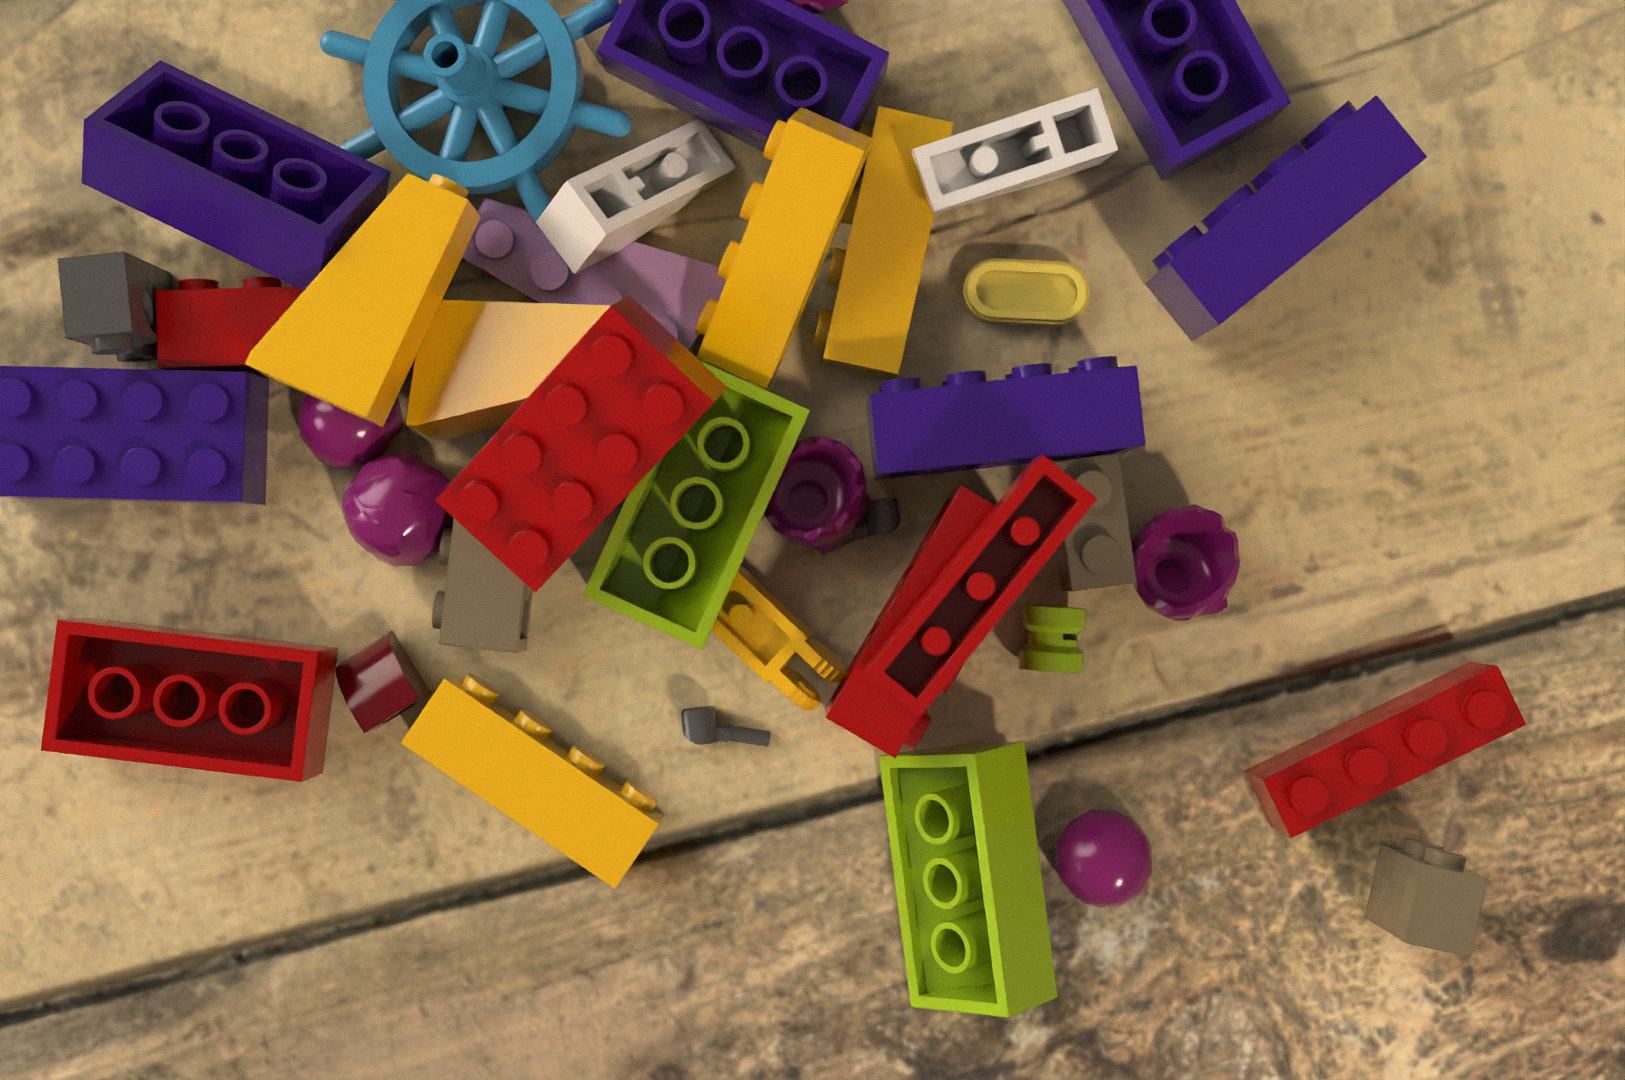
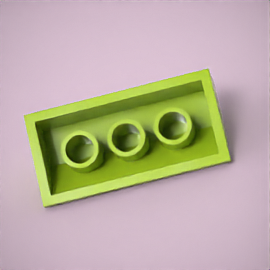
M700 361L728 389L627 495L582 596L703 650L810 410Z
M1024 741L969 743L898 753L896 758L888 754L879 756L911 1007L1009 1018L1057 998Z

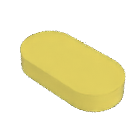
M986 259L977 263L968 272L962 286V301L968 313L980 322L997 325L1065 326L1072 323L1084 312L1090 297L1089 284L1085 275L1076 266L1063 261Z

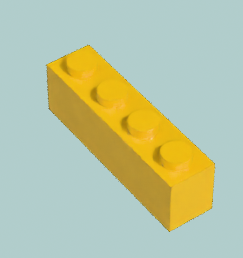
M878 106L875 124L862 123L860 133L874 140L864 162L866 165L861 187H854L840 222L852 225L847 249L835 247L832 256L827 285L838 287L833 311L821 309L813 347L825 349L823 365L889 380L898 378L934 217L911 151L914 148L950 137L954 122Z
M803 107L798 109L789 118L787 123L780 119L777 120L763 153V157L772 161L764 184L758 181L753 182L740 212V218L749 221L741 244L734 240L730 242L717 272L718 277L726 280L718 301L709 298L698 320L695 333L703 336L704 339L696 358L766 389L769 387L780 370L869 153L873 138Z
M468 673L464 679L458 675L444 678L401 741V744L616 889L664 817L663 814L654 809L658 800L644 788L629 780L622 787L601 772L606 765L586 749L573 745L569 751L549 738L553 729L533 713L520 709L516 715L496 702L500 695L499 691L478 676Z

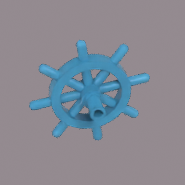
M397 0L378 24L371 41L335 30L324 32L320 37L319 43L325 54L364 65L363 94L367 113L372 127L338 145V147L365 160L387 149L397 161L423 180L429 182L432 174H437L463 186L469 191L468 194L494 193L515 187L534 224L539 228L536 221L550 204L551 199L538 174L548 167L562 152L571 138L575 127L579 126L614 137H624L631 130L632 122L626 113L583 101L584 73L581 57L576 45L577 40L613 20L620 6L619 1L594 0L566 17L561 18L547 0ZM470 6H484L473 45L467 43L451 12ZM510 11L529 21L539 31L497 55ZM430 25L435 36L426 44L424 56L409 52L416 38ZM550 57L552 77L550 91L509 80ZM400 76L439 87V89L402 110L400 109L398 89ZM504 105L541 116L534 129L521 142L502 109ZM452 112L439 156L425 150L412 136L413 133ZM479 118L498 156L480 161L465 162L477 119Z

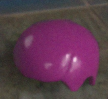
M308 394L305 395L299 407L301 439L318 461L338 469L357 468L373 459L381 457L392 439L401 431L403 425L399 396H397L383 427Z
M1091 809L1071 820L1056 842L1055 868L1059 878L1076 898L1086 904L1099 908L1122 906L1141 894L1152 874V848L1149 839L1138 824L1118 811Z

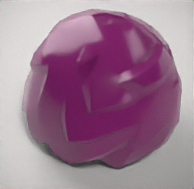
M817 436L797 441L765 510L764 516L773 529L791 543L795 541L820 552H833L839 547L843 538L857 527L860 519L866 514L870 498L866 493V479L862 463L848 446L834 439Z
M409 452L391 453L367 462L358 470L357 475L350 481L343 494L342 513L350 534L361 547L382 562L396 567L422 564L426 555L440 552L441 537L446 527L453 528V517L435 501L449 486L450 481L441 471L428 465L421 457Z
M1195 504L1175 507L1152 518L1140 529L1131 544L1137 583H1134V588L1147 608L1166 618L1175 621L1190 620L1192 617L1215 614L1228 607L1227 597L1238 575L1240 557L1236 533L1225 527V521L1221 514Z

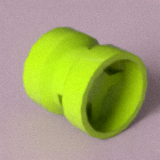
M1023 605L1022 625L1028 630L1027 643L1020 649L1019 668L1046 672L1083 673L1084 653L1078 647L1077 636L1086 628L1087 609Z

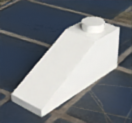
M1095 88L914 148L911 152L933 214L1043 184L1100 165L1116 153L1118 147L1099 89Z
M696 119L567 180L538 218L536 224L571 271L576 274L620 251L732 175L737 166L704 122Z

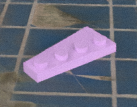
M487 198L484 199L477 211L481 218L462 256L464 261L536 303L612 305L630 295L641 306H644L690 352L693 351L701 337L695 333V329L709 298L718 301L726 282L725 279L717 276L719 266L634 241L611 256L574 274L542 230L534 224L527 210Z

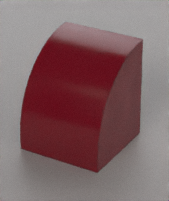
M390 631L336 666V678L341 693L364 733L380 728L432 695V692L393 631Z

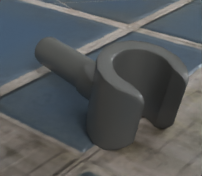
M887 497L870 500L864 515L865 522L859 523L850 534L845 536L838 548L858 539L862 540L869 536L895 531L900 524L896 498ZM820 552V553H821V555L823 556V555H825V554H827V553H829V552Z
M716 706L686 708L681 712L683 734L694 744L704 745L719 741H732L769 746L770 731L732 725L717 726Z

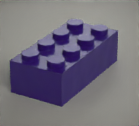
M622 0L597 49L605 72L763 152L777 120L780 119L787 123L789 118L801 107L857 131L887 73L890 53L787 0Z
M1063 0L1161 181L1272 122L1291 103L1235 0Z
M161 60L84 119L83 184L302 291L311 284L386 198L390 171Z
M1377 95L1358 110L1350 101H1347L1304 137L1300 144L1298 142L1295 143L1250 181L1256 188V193L1246 183L1201 221L1208 229L1205 234L1194 225L1164 249L1160 255L1152 260L1159 271L1145 285L1188 338L1194 341L1222 324L1426 159L1427 156Z
M1105 356L1077 361L1078 366L1068 368V373L1052 374L1051 363H1040L1014 367L1011 374L1005 375L1004 380L987 381L986 371L976 370L946 375L947 380L943 381L942 386L921 388L920 378L917 377L881 382V388L878 389L879 393L870 394L866 405L874 480L1029 464L1032 459L1042 454L1051 461L1123 454L1145 446L1137 365L1118 367L1117 356Z
M0 366V497L14 499L266 505L269 380L248 372Z

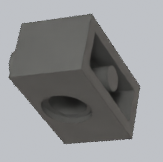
M124 251L58 258L65 338L91 346L92 354L116 355L118 362L156 360V290H172L171 273Z

